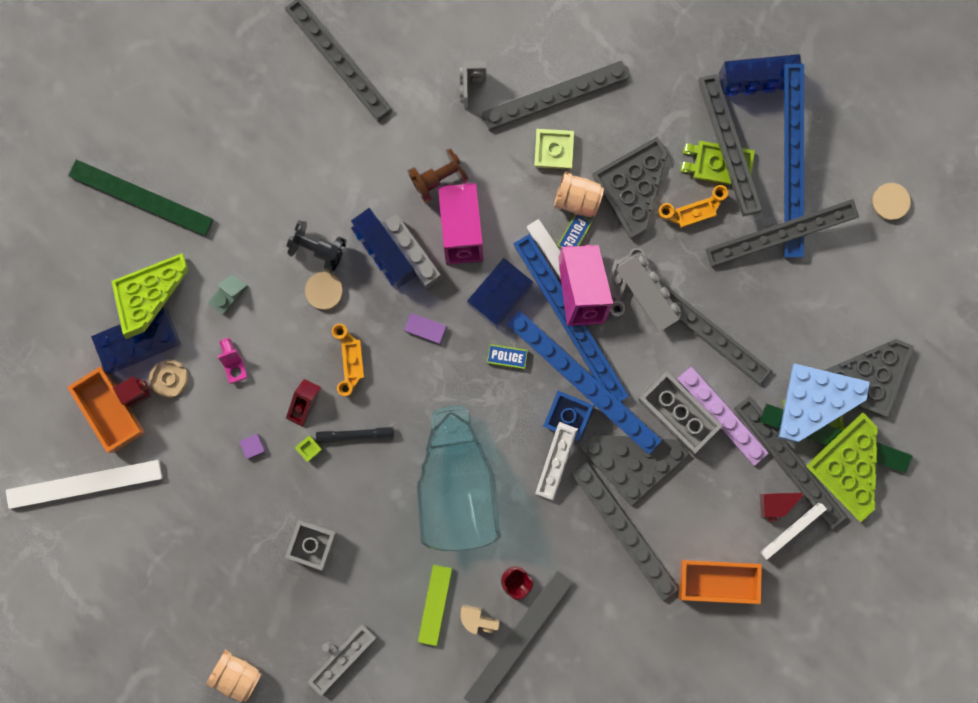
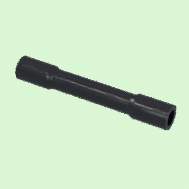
M393 427L316 432L317 443L394 438Z

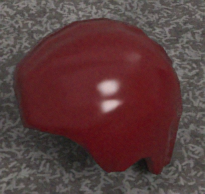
M517 566L507 568L501 576L503 590L515 600H522L526 597L534 585L532 578L527 572Z

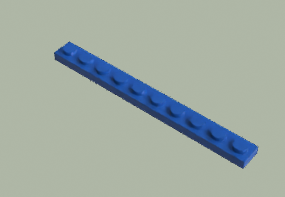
M784 64V222L804 216V64ZM804 236L784 243V257H804Z
M530 234L513 243V246L593 377L618 400L622 401L629 397L585 325L567 326L562 286Z
M521 310L510 320L507 325L646 453L650 454L662 441L654 431Z

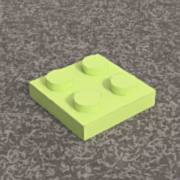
M536 129L534 167L572 170L574 131Z

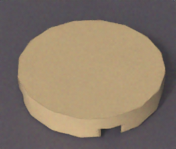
M885 183L873 193L871 203L877 216L887 221H893L907 213L911 201L909 193L903 186L896 183Z
M320 272L311 276L307 281L305 295L310 305L316 309L329 310L337 306L341 301L343 287L335 275Z
M166 359L153 366L150 371L149 382L155 393L162 397L171 398L178 396L185 390L188 384V373L181 363Z

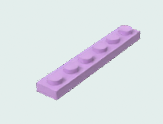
M692 366L676 379L722 425L721 431L753 466L768 454L766 449Z

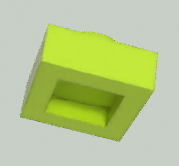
M310 435L295 447L306 462L312 460L322 451L321 447Z

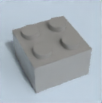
M298 520L285 558L319 570H325L337 532Z

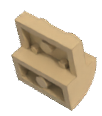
M462 605L461 621L469 632L477 635L478 627H482L481 631L489 633L498 630L499 620L480 616L481 608Z

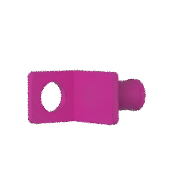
M222 339L219 344L223 354L218 355V359L225 368L228 382L233 384L247 379L248 376L243 360L237 350L233 349L231 339ZM235 368L241 369V374L238 377L231 376V371Z

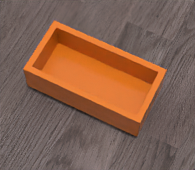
M100 366L67 388L105 451L114 454L144 435L145 431L131 408L121 404L113 390V387L116 386L108 370Z
M680 560L678 599L761 604L762 564Z

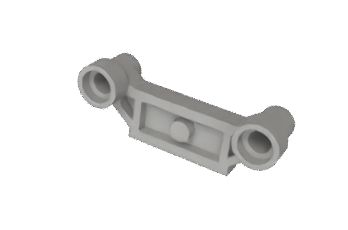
M640 248L632 249L629 255L620 260L615 259L607 279L613 301L610 309V314L613 317H620L625 312V306L620 300L627 284L616 268L620 263L637 252L645 257L644 251ZM613 308H618L620 312L615 313Z

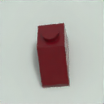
M303 379L294 391L286 419L303 427L317 401L321 387Z
M803 493L760 494L761 517H767V521H779V517H785L803 497Z

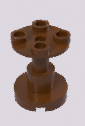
M451 148L446 149L450 163L435 171L431 168L420 175L415 167L407 170L414 187L422 195L421 199L425 204L432 201L429 191L440 186V181L456 173L462 183L469 180L466 172L459 165L461 162L457 154H454Z

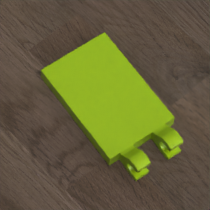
M699 141L697 146L686 143V146L683 148V154L696 155L695 164L683 162L680 172L693 173V179L732 186L719 144ZM742 148L751 175L755 150Z

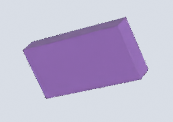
M410 313L404 331L440 344L447 326Z

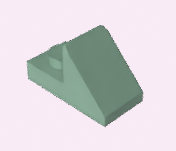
M233 274L217 285L219 290L208 302L222 315L226 314L247 288V285Z

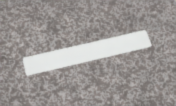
M538 219L528 225L527 229L560 277L558 262L560 250Z

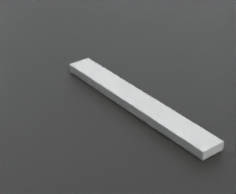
M160 460L7 489L8 509L161 480L163 476Z

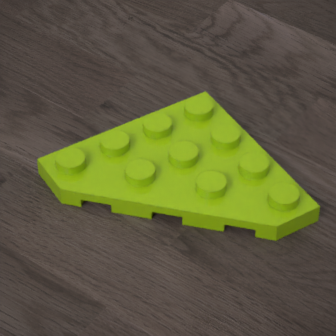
M183 253L111 281L122 332L126 339L145 332L189 271Z
M861 413L806 465L860 523L875 510V467L877 463L876 437L878 427L864 413Z

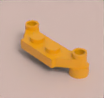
M718 185L713 189L710 198L674 209L669 203L662 204L658 210L659 217L662 220L678 224L680 228L716 217V210L720 203L728 196V190L725 186Z
M336 324L332 328V335L341 341L345 378L344 381L338 384L337 391L341 396L348 397L352 394L359 380L364 378L361 340H356L348 332L345 325ZM339 330L344 331L342 335H338ZM348 386L349 391L344 393L343 388Z

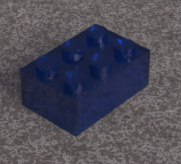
M503 258L467 300V305L497 329L533 286V281Z

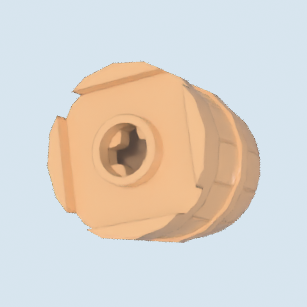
M564 172L553 208L558 210L564 209L574 215L595 217L604 188L587 178L572 176L571 173Z
M225 649L205 685L211 689L215 688L226 697L239 702H246L255 688L261 673L246 660L243 661L233 656L231 652Z

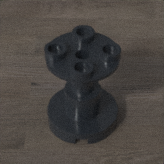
M299 220L295 226L296 232L294 237L291 236L288 239L286 247L289 249L287 254L290 257L294 256L299 246L314 252V257L325 261L323 270L332 274V271H335L343 256L341 248L346 247L347 239L339 236L333 244L323 239H320L318 242L304 236L307 222Z

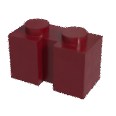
M134 376L113 387L121 404L131 408L151 397L149 393L151 388L147 381Z

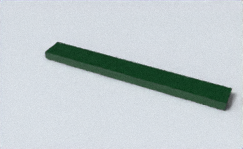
M77 159L68 175L74 180L205 237L214 221L211 217Z
M766 403L759 421L780 429L784 409ZM826 425L806 438L828 445L843 430ZM876 442L877 463L906 473L913 455Z

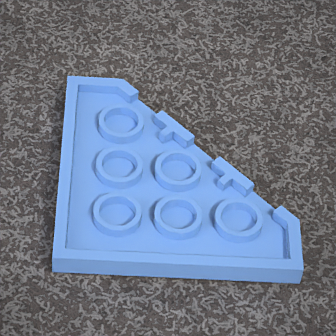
M793 364L778 439L798 443L862 404L867 399L869 382Z

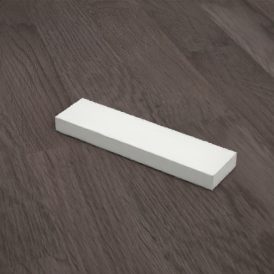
M559 422L535 493L536 495L552 501L555 499L578 430L577 428Z
M817 503L760 551L766 560L827 510V508L822 503Z

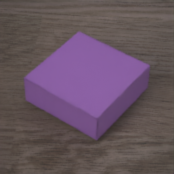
M258 434L239 441L246 459L265 452Z

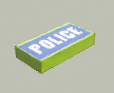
M574 215L557 246L561 249L566 246H579L592 221L581 215Z
M490 344L487 364L525 370L528 350Z

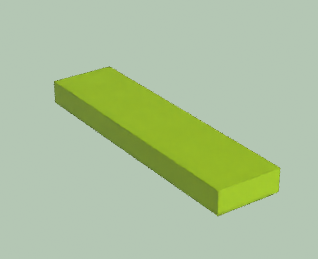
M433 564L418 638L419 643L437 646L452 568Z

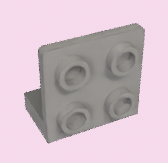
M463 61V68H459L460 85H463L460 86V103H464V109H468V80L472 82L486 80V61Z

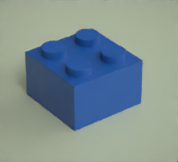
M557 391L543 427L556 432L557 426L561 422L577 428L574 440L581 441L595 405Z

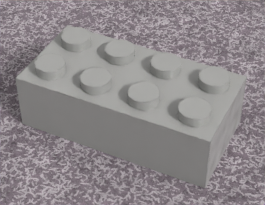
M667 371L638 399L692 455L696 454L722 427Z

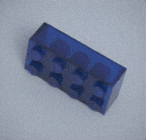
M796 54L724 61L719 71V81L723 93L731 97L738 95V93L751 95L757 93V91H764V93H771L776 89L784 91V64H802L801 56Z
M370 207L351 220L353 234L358 241L361 239L364 241L362 242L364 249L369 256L374 255V263L380 271L384 269L386 272L384 274L385 278L391 286L395 285L398 289L416 276L414 268Z
M164 307L161 308L145 332L128 339L123 335L121 324L91 336L103 369L109 374L182 345L170 314Z

